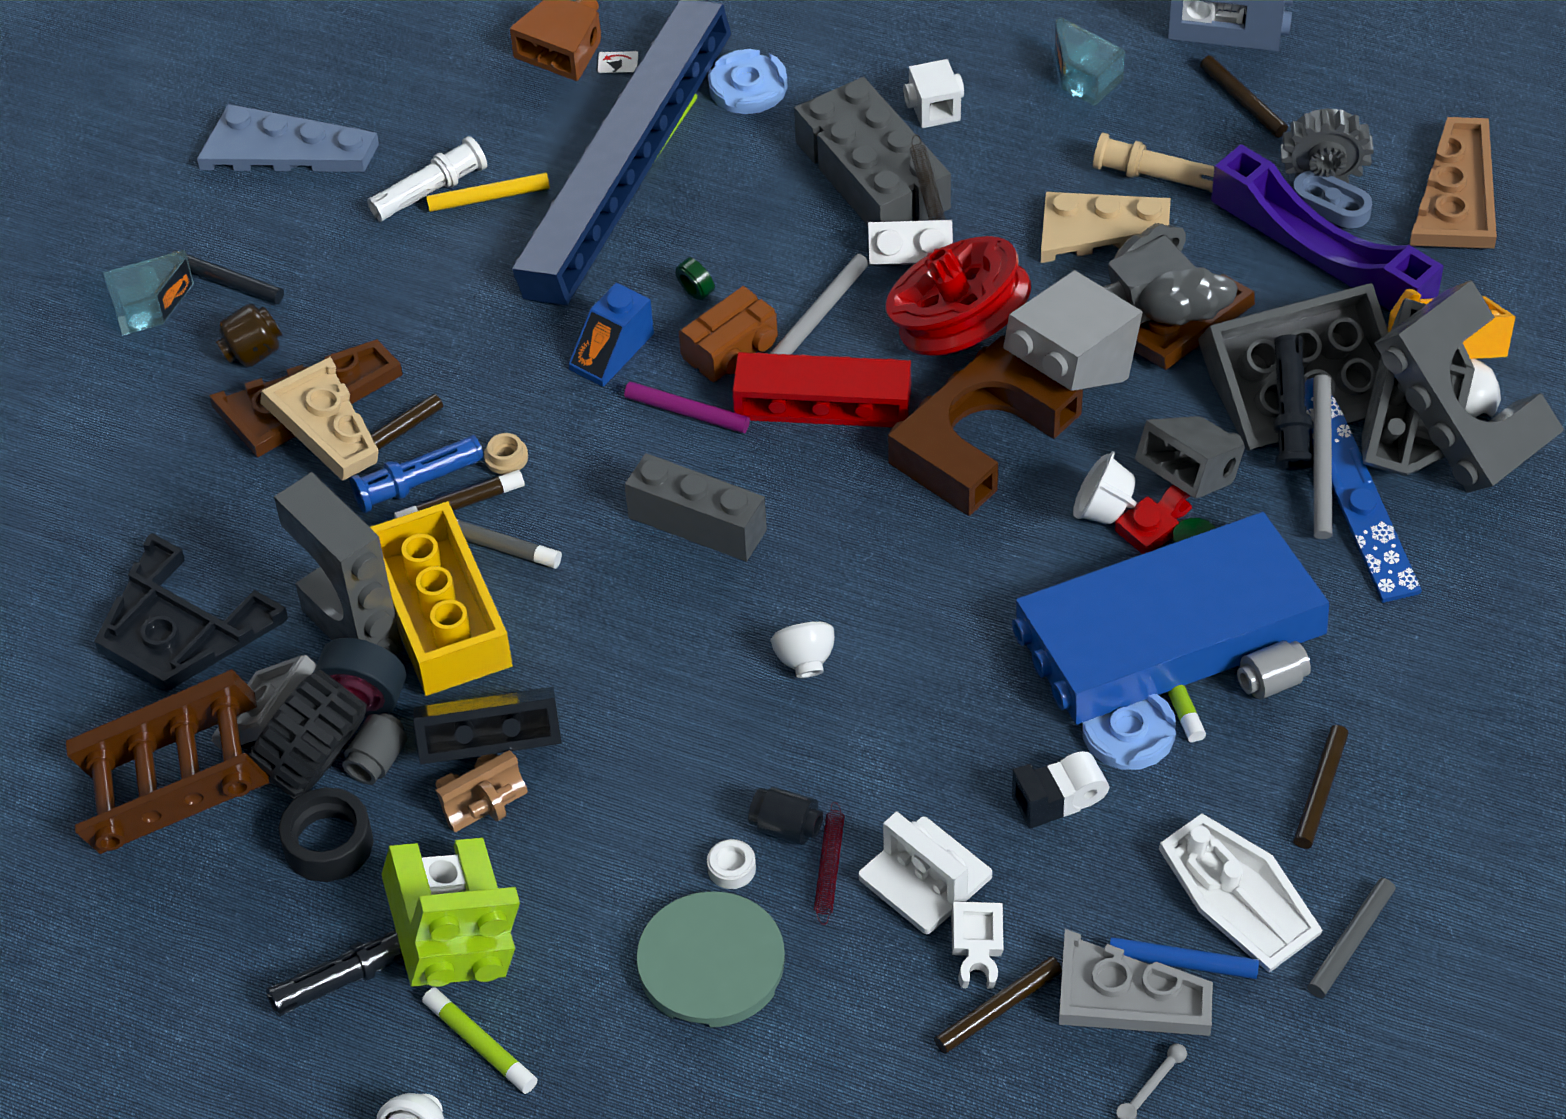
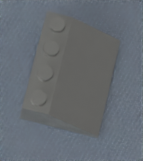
M1370 283L1211 325L1198 338V342L1210 379L1247 451L1279 443L1278 433L1273 430L1275 418L1279 416L1274 345L1276 337L1294 334L1296 337L1301 336L1303 338L1302 354L1305 382L1307 379L1314 378L1317 375L1330 376L1331 395L1339 405L1347 424L1366 419L1381 353L1374 343L1385 336L1388 330L1373 284Z

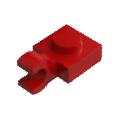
M1172 485L1165 492L1159 503H1156L1147 496L1115 521V532L1142 554L1156 550L1173 538L1174 528L1179 524L1177 519L1183 517L1192 509V505L1186 500L1190 495Z

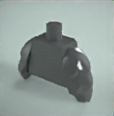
M1154 223L1141 234L1133 235L1117 251L1115 258L1108 265L1111 284L1103 287L1143 311L1141 323L1153 320L1161 324L1173 326L1184 325L1190 321L1213 319L1220 310L1234 302L1238 289L1233 280L1222 275L1213 274L1204 267L1196 268L1181 252L1186 242L1184 229L1160 223Z

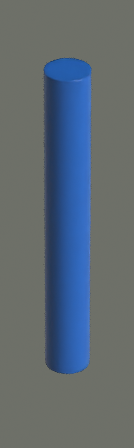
M1111 937L1110 945L1123 949L1125 956L1141 962H1159L1172 967L1257 979L1258 959Z

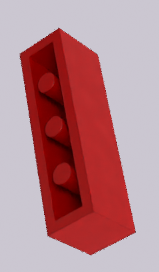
M738 352L733 386L734 413L750 418V421L893 427L897 422L905 421L909 417L911 360Z

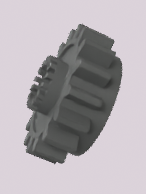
M1319 109L1306 113L1297 121L1291 122V132H1284L1282 135V162L1285 163V172L1287 174L1295 173V179L1299 174L1313 170V173H1319V176L1325 174L1326 177H1329L1331 175L1349 183L1350 174L1361 177L1363 175L1362 166H1370L1372 163L1371 154L1374 153L1372 135L1369 134L1368 124L1360 125L1359 116L1356 114L1351 115L1344 110Z

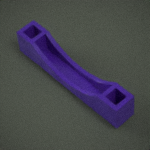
M1240 144L1214 166L1211 202L1348 286L1355 288L1372 283L1379 305L1389 311L1393 309L1406 289L1417 291L1421 294L1420 299H1433L1439 295L1444 265L1410 245L1391 246L1376 244L1355 237L1336 227L1320 216L1299 197L1283 178L1274 163L1244 145Z

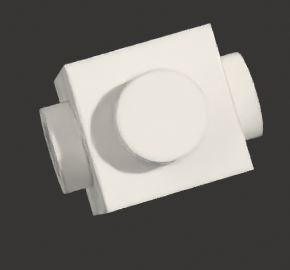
M948 59L909 66V84H904L903 86L904 98L908 108L914 107L921 128L961 121V98L964 97L963 82L960 74L953 73Z

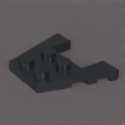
M151 533L143 544L145 551L139 563L134 562L128 574L130 581L121 597H116L94 642L100 654L168 692L283 624L288 619V614L285 606L253 590L227 619L222 621L161 587L185 561L182 549Z

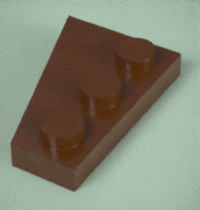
M1221 274L1222 276H1225V277H1227V278L1233 280L1232 278H1230V277H1228V276H1226V275H1224V274ZM1233 280L1238 287L1234 302L1220 310L1213 319L1190 321L1179 326L1161 324L1153 320L1140 323L1134 352L1167 370L1199 346L1198 338L1209 326L1236 319L1255 305V293L1248 287Z

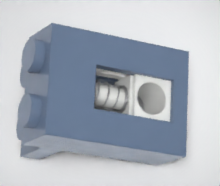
M1171 0L1168 39L1279 51L1281 35L1289 36L1292 12L1285 11V5L1293 6V0Z

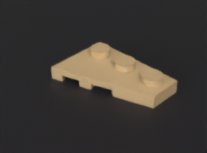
M1046 192L1041 263L1055 261V255L1073 251L1076 252L1077 256L1092 254L1093 248L1111 244L1120 249L1133 235L1141 234L1154 223L1169 225L1171 198Z
M331 357L261 391V404L342 481L376 464L378 461L379 450L361 415L355 413L349 401L350 393L345 384L340 383L336 375V366Z

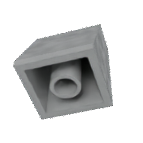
M1074 270L1009 314L1003 348L1071 391L1124 382L1129 378L1143 311Z

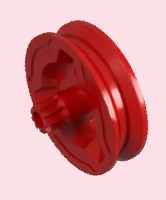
M982 236L969 238L941 247L940 249L937 248L909 268L894 284L886 301L887 314L891 321L900 327L899 335L905 347L921 355H943L973 346L1008 324L1009 314L1024 305L1031 292V280L1025 269L1018 265V254L1014 246L1009 241L999 237Z

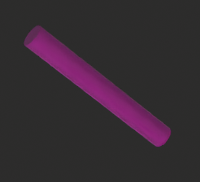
M631 381L628 382L625 388L624 397L744 434L749 427L750 418L741 414Z

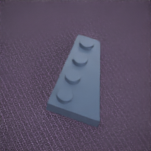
M228 104L199 154L197 161L200 170H214L215 165H233L234 171H251L252 165H273L274 171H291V168L297 166H311L312 171L365 172L379 142L376 132Z

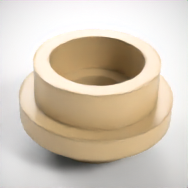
M498 434L490 439L484 451L485 464L491 471L498 474H507L518 469L521 470L528 461L527 447L514 434Z

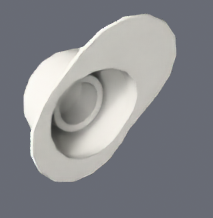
M1112 451L1110 454L1102 456L1087 474L1073 508V515L1077 519L1085 518L1103 524H1111L1122 515L1126 508H1134L1137 503L1132 498L1135 477L1113 459L1115 452Z

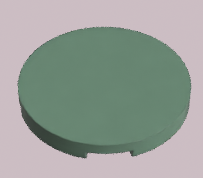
M726 892L695 893L666 905L653 916L643 930L637 949L639 979L651 1003L672 1019L677 1017L689 1022L709 1024L710 1028L741 1022L764 1008L775 995V989L781 980L785 965L783 938L773 918L753 901Z

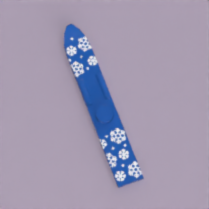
M1310 378L1305 382L1306 413L1311 416L1312 420L1313 378ZM1331 395L1332 490L1382 603L1421 594L1422 589L1368 468L1363 464V457L1335 398ZM1313 424V429H1312L1311 431H1309V435H1310L1311 442H1312V444H1313V446H1314V424Z

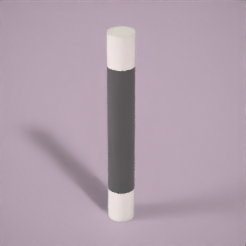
M457 520L468 542L555 569L560 564L562 557L560 551Z

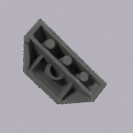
M1405 298L1402 301L1391 330L1426 304ZM1462 342L1452 358L1450 379L1458 402L1466 409L1475 368ZM1381 355L1362 431L1363 464L1406 477L1445 456L1440 448L1432 442L1429 430L1417 411L1409 405L1404 390L1394 374L1384 365Z

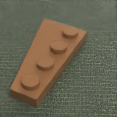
M1447 117L1434 165L1428 178L1426 191L1411 233L1410 246L1494 249L1497 234L1489 118Z

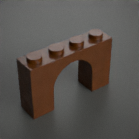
M1003 335L990 346L983 347L977 353L974 360L963 370L954 372L946 385L933 396H927L920 403L918 409L905 421L897 422L888 435L889 464L967 516L974 513L998 491V462L962 439L953 430L954 426L961 419L972 413L984 410L1005 411L1020 417L1052 439H1055L1082 414L1083 389L1074 391L1067 389L1004 349L1005 336Z

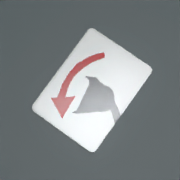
M599 52L598 73L634 72L638 64V52Z

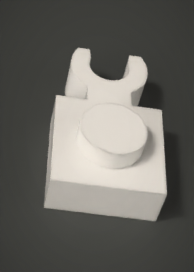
M953 902L951 908L952 955H966V959L963 961L959 971V984L961 988H968L970 972L980 970L987 977V989H993L998 977V968L989 956H1001L1004 950L1002 903Z

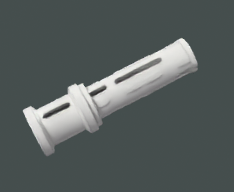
M467 136L462 140L460 146L446 154L440 152L435 154L433 159H431V164L397 182L383 192L368 198V206L375 218L382 222L443 186L447 188L454 187L458 184V179L476 169L478 171L486 169L487 161L479 144L471 136Z

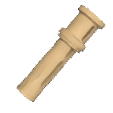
M1101 133L1094 154V169L1100 170L1102 166L1126 172V176L1130 178L1138 177L1141 173L1208 190L1212 193L1213 181L1203 179L1201 176L1214 177V166L1146 150V145H1143L1140 141L1129 144L1110 139L1108 133Z

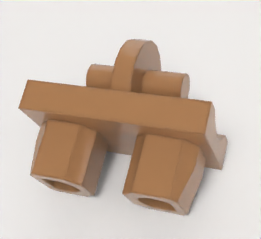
M510 750L501 755L495 753L477 758V762L474 765L475 769L461 777L449 773L436 781L438 799L448 826L454 833L488 814L495 821L506 817L504 806L528 793L519 772L517 758Z

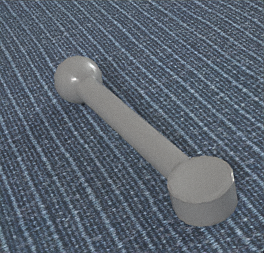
M1176 1043L1169 1047L1167 1051L1168 1057L1132 1101L1121 1104L1118 1107L1117 1119H1137L1138 1108L1175 1063H1182L1186 1059L1187 1051L1183 1045Z

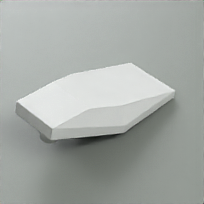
M1200 814L1160 843V852L1199 913L1252 959H1258L1259 965L1268 973L1321 935L1323 930L1273 855L1206 815Z

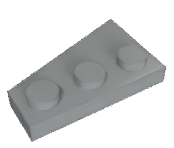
M1065 929L1059 1025L1210 1036L1212 1026V981L1159 962L1147 964L1125 956L1123 949L1106 944L1105 948L1081 940V934Z

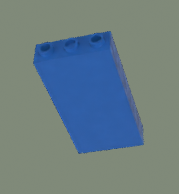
M1261 512L1016 599V619L1012 620V628L1018 643L1021 646L1027 645L1032 653L1033 665L1041 678L1046 676L1049 680L1053 697L1061 710L1067 709L1077 725L1116 711L1119 708L1146 700L1149 695H1160L1178 685H1187L1239 666L1243 656L1282 640L1288 643L1292 641L1302 643L1327 634L1329 601L1266 514Z

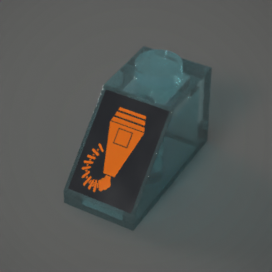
M1062 17L1056 20L1054 51L1062 89L1096 106L1123 80L1125 50Z
M185 250L103 272L122 336L164 324L194 285Z

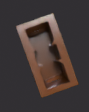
M543 0L510 28L514 58L578 81L601 41L599 13L597 12L599 4L597 0Z

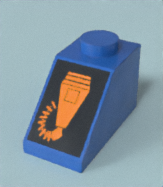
M616 282L590 309L569 361V370L604 387L653 336L651 299Z

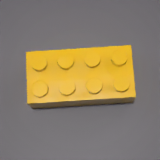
M449 501L370 527L380 538L399 634L425 696L513 667L507 631Z

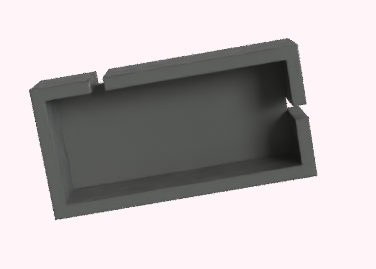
M864 76L794 107L796 143L814 164L818 163L819 170L867 226L868 222L912 221V190L914 189L915 219L917 221L929 219L927 207H925L918 182L916 167L913 164L910 153L912 144L914 147L920 148L917 150L924 149L921 147L926 145L922 141L920 144L919 137L914 136L916 134ZM926 146L936 183L935 186L937 187L936 190H938L943 212L951 209V173Z

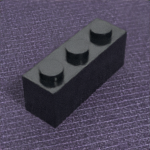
M554 687L414 707L413 720L420 765L502 753L508 750L516 751L562 744Z

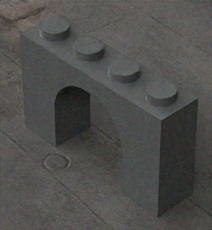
M1472 280L1445 290L1374 343L1382 355L1384 365L1396 377L1405 392L1409 405L1419 414L1429 430L1432 442L1440 448L1452 467L1455 479L1463 485L1467 493L1494 486L1564 431L1542 393L1516 400L1489 422L1473 417L1458 402L1450 379V367L1454 353L1462 342L1495 318Z
M312 472L275 495L274 499L281 526L320 565L319 568L295 583L302 611L331 640L340 638L366 640L382 646L395 656L403 651L379 536Z

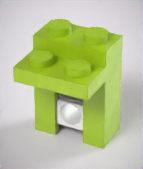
M484 838L455 840L454 849L456 855L422 858L418 843L391 845L388 848L381 876L411 987L423 985L440 987L452 982L471 980L488 982L500 977H506L515 951L511 930L520 901L516 887H497Z

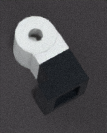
M1089 752L1073 753L1060 762L1035 770L1031 764L1013 769L1012 798L1029 829L1074 814L1083 808L1099 802L1105 797L1110 788L1096 760Z

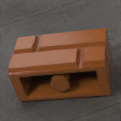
M742 286L679 331L682 358L695 369L699 368L700 373L713 383L726 373L734 374L738 352L755 353L758 350L763 352L773 345L776 337H778L777 313L773 307L762 299L758 300L757 295L745 286Z

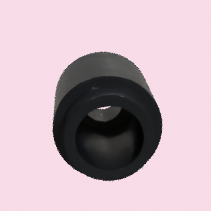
M772 786L769 790L759 788L756 791L750 805L748 821L749 824L757 826L758 831L804 845L809 837L813 839L817 837L823 821V811L818 810L817 799Z

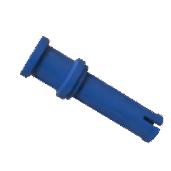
M471 435L468 438L431 451L401 464L397 461H389L384 463L383 469L360 477L358 474H355L349 478L350 486L359 508L363 513H367L372 510L373 505L396 497L398 500L405 498L409 494V489L474 463L484 461L483 450L476 436Z

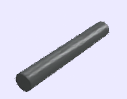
M1386 878L1378 879L1308 984L1307 988L1312 995L1318 998L1326 996L1396 890L1395 885Z

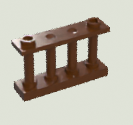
M231 669L66 740L67 756L93 778L97 816L75 825L76 833L99 854L107 851L116 850L128 842L232 798L244 796L251 790L268 784V775L246 753L242 754L237 723L238 715L257 708L255 692ZM218 724L224 762L200 771L195 734ZM176 742L181 780L158 789L153 752ZM134 760L139 798L116 807L111 770Z

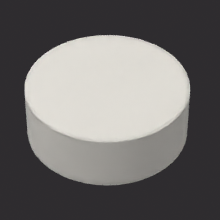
M735 839L724 840L714 845L707 856L710 879L716 885L725 889H737L747 885L753 879L756 872L755 854L752 848L745 842Z

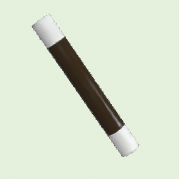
M518 469L395 512L394 516L396 519L449 501L454 511L525 486L524 480Z

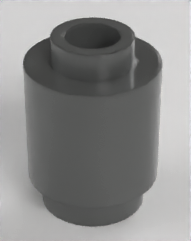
M387 713L368 715L344 752L346 758L342 764L344 770L355 780L367 785H373L377 779L384 778L408 740L406 733L403 731V724L397 718Z

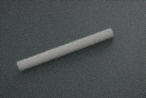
M856 254L770 354L792 355L868 267L869 262L865 256Z
M1322 374L1313 378L1314 537L1328 539L1332 537L1331 377Z

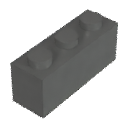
M645 453L625 483L628 518L747 562L767 531L765 496Z

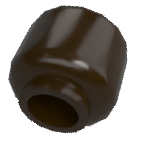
M247 304L220 322L219 331L223 338L216 341L229 363L237 359L243 366L250 368L279 349L278 338L283 334L265 306L258 309L253 304Z

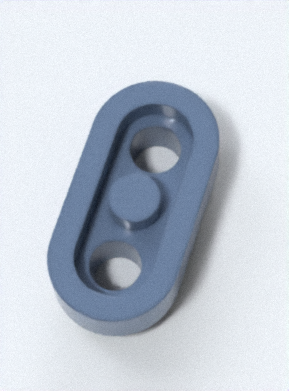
M1313 170L1305 171L1296 177L1293 190L1326 220L1344 228H1358L1369 221L1372 210V198L1366 191L1331 175L1329 177H1326L1325 174L1319 176V173L1315 174Z

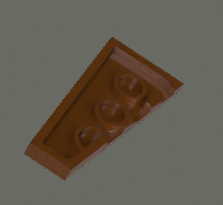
M378 339L325 356V359L332 358L340 383H344L350 393L349 401L351 404L403 375L401 363ZM303 364L286 369L287 376L266 383L263 382L262 378L245 383V390L226 396L224 391L209 395L215 411L257 458L295 437L290 430L261 404V391L308 368L304 367Z

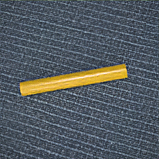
M546 172L426 196L429 212L550 189Z

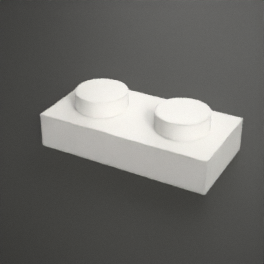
M952 220L868 222L869 265L916 264L935 249H940L953 243Z

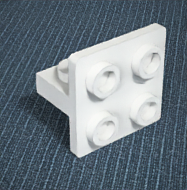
M897 811L883 823L884 850L859 871L860 882L924 934H930L951 915L953 902H966L992 879V869L930 819L921 817L916 822H910Z

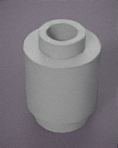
M1282 640L1243 656L1240 662L1241 668L1237 670V676L1242 689L1247 694H1252L1255 698L1262 700L1300 684L1303 681V677L1310 674L1311 665L1305 649L1299 642L1292 641L1288 643Z

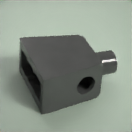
M1202 417L1146 420L1134 460L1196 499L1232 484L1245 447L1242 438L1238 434L1227 433Z

